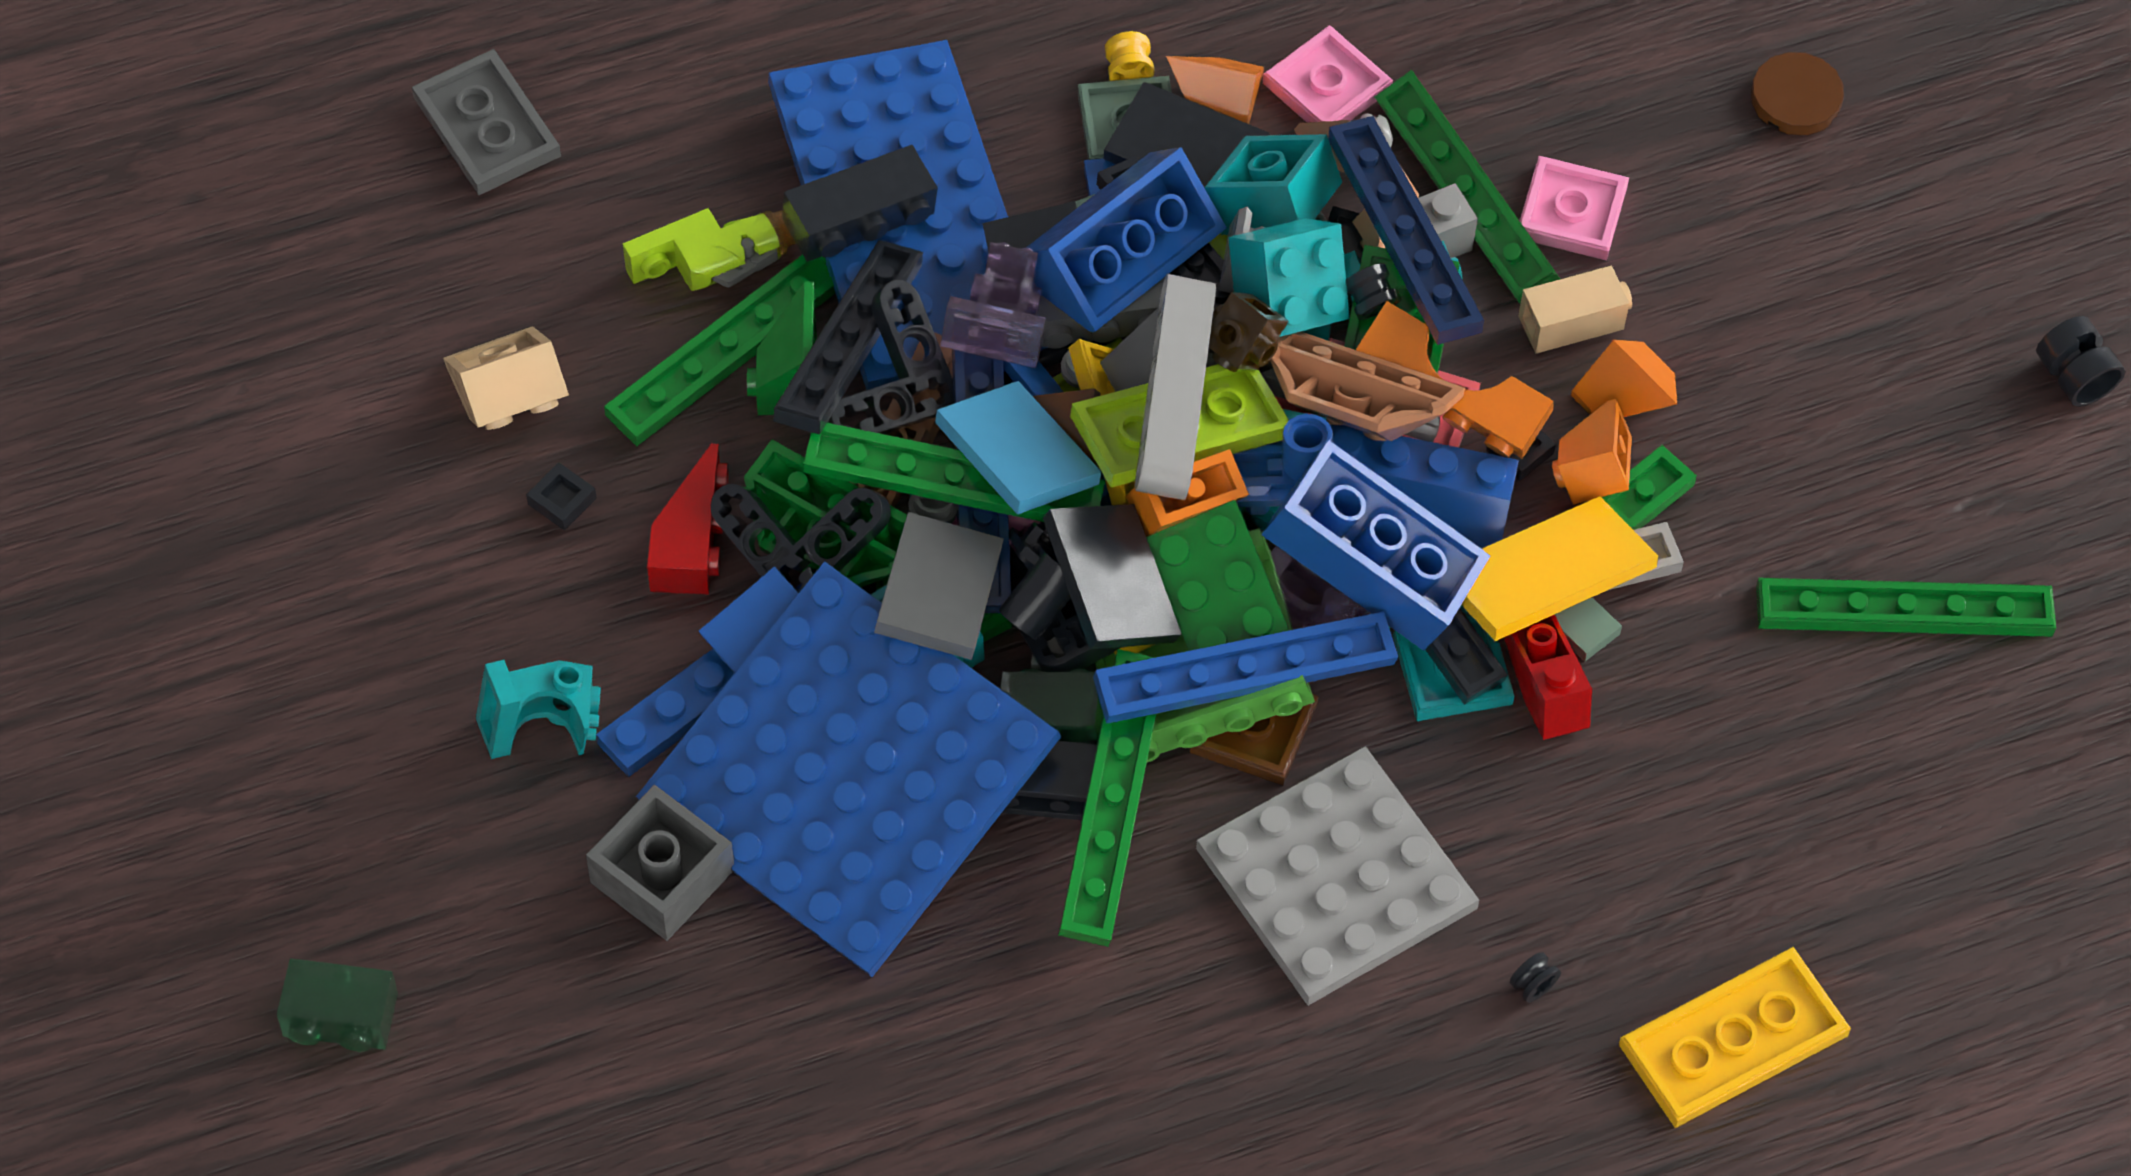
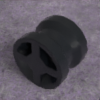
M1384 263L1367 267L1346 279L1347 295L1353 296L1356 302L1354 311L1358 320H1366L1377 316L1386 301L1396 306L1402 300L1398 290L1392 288L1388 282L1390 273Z

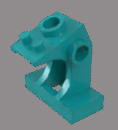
M505 660L485 664L476 721L491 759L510 755L517 730L523 723L536 718H548L553 724L565 726L573 739L578 755L584 754L586 740H596L597 729L589 727L599 726L598 711L601 688L600 686H592L593 666L558 660L509 672ZM565 705L569 710H558L555 706Z

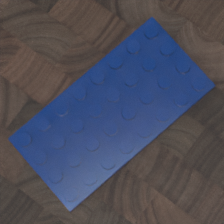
M948 40L769 72L768 84L801 185L913 145L938 187L935 212L925 221L917 225L906 224L887 231L884 236L877 240H864L845 247L840 253L832 257H825L829 275L834 283L838 303L842 300L878 240L923 252L922 266L911 285L918 292L935 333L952 340L954 335L981 336L975 308L977 280L995 278L982 223L1006 218L1008 215ZM902 300L897 306L899 311L904 308ZM909 321L904 326L901 323L896 327L897 331L900 333L905 328L913 325V323ZM881 334L860 367L866 390L899 380ZM912 337L905 338L903 343L904 352L910 359H912L919 344V341ZM1048 347L1023 349L1018 353L1033 354Z

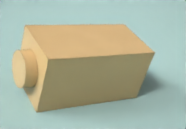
M1608 266L1523 289L1518 316L1534 352L1537 354L1624 330L1628 309L1632 308V297L1628 285L1624 281L1619 282L1613 267Z

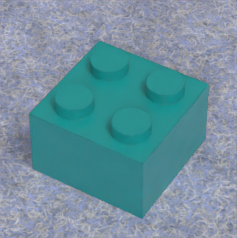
M1327 134L1245 136L1205 186V190L1227 227L1221 232V235H1228L1229 226L1237 212L1245 207H1248L1252 212L1250 228L1253 229L1261 226L1264 228L1305 218L1314 220L1342 184V179Z
M1305 218L1228 237L1234 292L1253 294L1287 319L1289 322L1279 337L1350 319L1341 224Z

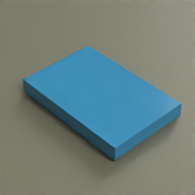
M1019 381L937 410L935 423L1017 515L1096 486L1100 482L1101 470Z

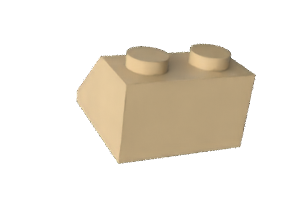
M533 326L443 358L469 419L477 427L485 425L487 430L508 425L513 421L512 415L529 409L531 413L548 411L558 405L557 399L569 395L551 340Z

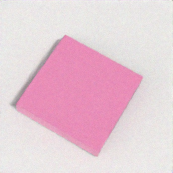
M1330 25L1263 74V84L1307 123L1338 120L1351 121L1377 102L1374 98L1377 94L1393 84V80Z
M1538 156L1520 222L1535 243L1607 261L1629 177Z

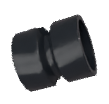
M2085 316L2073 317L2057 325L2042 338L2036 348L2038 357L2051 375L2059 376V386L2073 406L2077 407L2087 406L2108 395L2119 385L2126 373L2125 368L2109 347H2102L2104 342L2102 336L2089 318Z

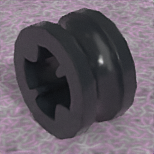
M1539 952L1526 960L1510 978L1509 983L1515 989L1522 988L1524 990L1522 997L1528 1003L1543 996L1561 976V971L1557 966H1548L1549 958L1544 952Z

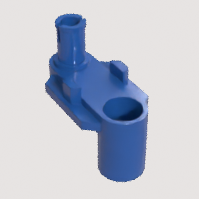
M1297 415L1284 426L1282 441L1232 454L1249 493L1247 497L1237 501L1238 506L1245 507L1250 515H1266L1270 506H1280L1327 440L1332 442L1333 432L1331 425L1318 415Z

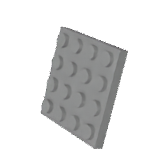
M1366 746L1197 840L1196 849L1308 1006L1478 909V897Z

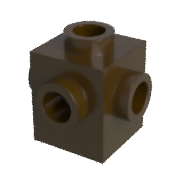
M1231 292L1226 302L1213 311L1209 348L1214 351L1212 358L1219 365L1232 372H1237L1238 369L1259 370L1260 367L1265 366L1275 355L1278 348L1276 341L1289 321L1253 294Z

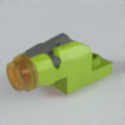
M707 208L623 243L626 272L633 284L647 278L660 277L669 269L677 266L689 288L695 291L716 283L728 288L732 287L754 272H759L780 259V256L787 253V248L795 245L796 242L782 219V210L774 213L767 210L755 216L724 224L723 228H720L711 211Z

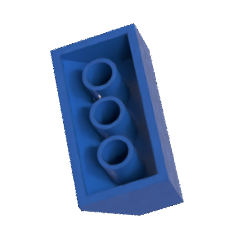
M1182 147L1148 153L1019 252L1018 256L1043 297L1089 332H1096L1227 227Z
M1331 425L1333 432L1332 442L1479 548H1485L1503 539L1519 460L1401 436L1393 441H1378L1366 437L1360 430L1345 425Z
M1327 440L1284 498L1261 534L1371 614L1384 612L1388 626L1423 651L1449 626L1491 556L1330 440Z

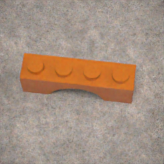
M1386 301L1356 350L1444 380L1434 370L1427 355L1429 340L1427 325ZM1511 376L1492 388L1465 390L1464 396L1442 418L1448 424L1464 433H1467L1472 428L1487 437L1484 444L1497 454L1509 458L1513 453L1523 459L1551 415L1554 401Z

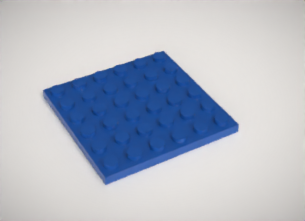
M824 561L636 797L640 800L655 784L731 841L734 865L731 867V870L737 876L869 976L873 977L1055 746L1061 735L1055 728L954 655L874 633L882 603Z

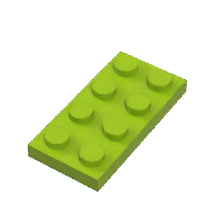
M1219 364L1206 367L1194 462L1229 449L1232 454L1283 440L1284 426L1289 419L1259 370L1238 369L1237 372H1232ZM1148 383L1072 403L1070 417L1110 488L1135 481Z

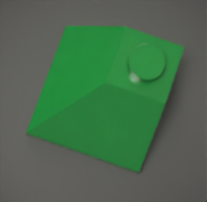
M804 282L758 346L756 368H747V396L756 397L758 415H774V407L817 340L814 282Z

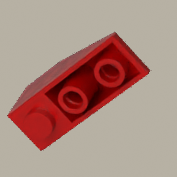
M711 443L651 525L647 563L650 592L709 595L711 576L720 575L721 547H714L715 534H723L724 531L713 518L710 504L715 492L729 482V464L720 463L719 444Z
M1555 614L1504 637L1525 704L1542 739L1546 740L1590 728L1592 687Z

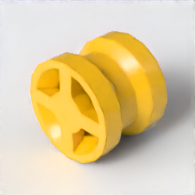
M1129 31L1116 34L1108 39L1105 44V56L1111 63L1108 67L1110 81L1154 76V65L1148 57L1151 52L1150 41L1146 35L1140 32Z

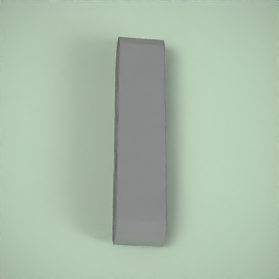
M1166 274L1156 322L1135 478V491L1185 500L1187 497L1194 465L1216 283Z

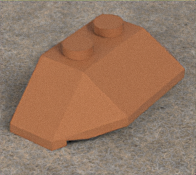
M1304 332L1279 337L1276 341L1278 343L1277 351L1270 360L1289 403L1302 411L1326 417V421L1330 425H1345L1360 430L1366 437L1378 441H1393L1445 414L1464 396L1465 387Z

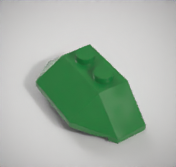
M772 439L744 476L746 488L751 489L757 494L792 538L798 542L849 492L859 487L848 481L803 472L805 457ZM862 501L858 506L862 514L857 520L871 521L873 516L870 513V508L874 503L869 504ZM891 505V516L886 527L839 571L860 588L890 577L907 514ZM843 520L839 522L840 525L851 531L853 537L857 535L855 531L850 529L856 521L852 524ZM767 529L757 535L760 550L768 555L772 553L776 545L774 533ZM835 531L828 532L820 541V553L825 559L835 557L841 549V538ZM807 553L804 555V558L810 560L811 563L803 571L808 567L820 568L819 565L809 558Z

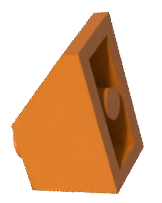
M1617 398L1605 402L1559 439L1558 459L1552 461L1553 473L1560 489L1566 487L1573 505L1599 496L1604 497L1629 490L1632 436Z
M1229 449L1194 462L1190 487L1185 500L1135 491V487L1126 495L1129 504L1135 505L1145 535L1148 537L1230 501L1236 500L1237 502L1247 497L1249 493Z

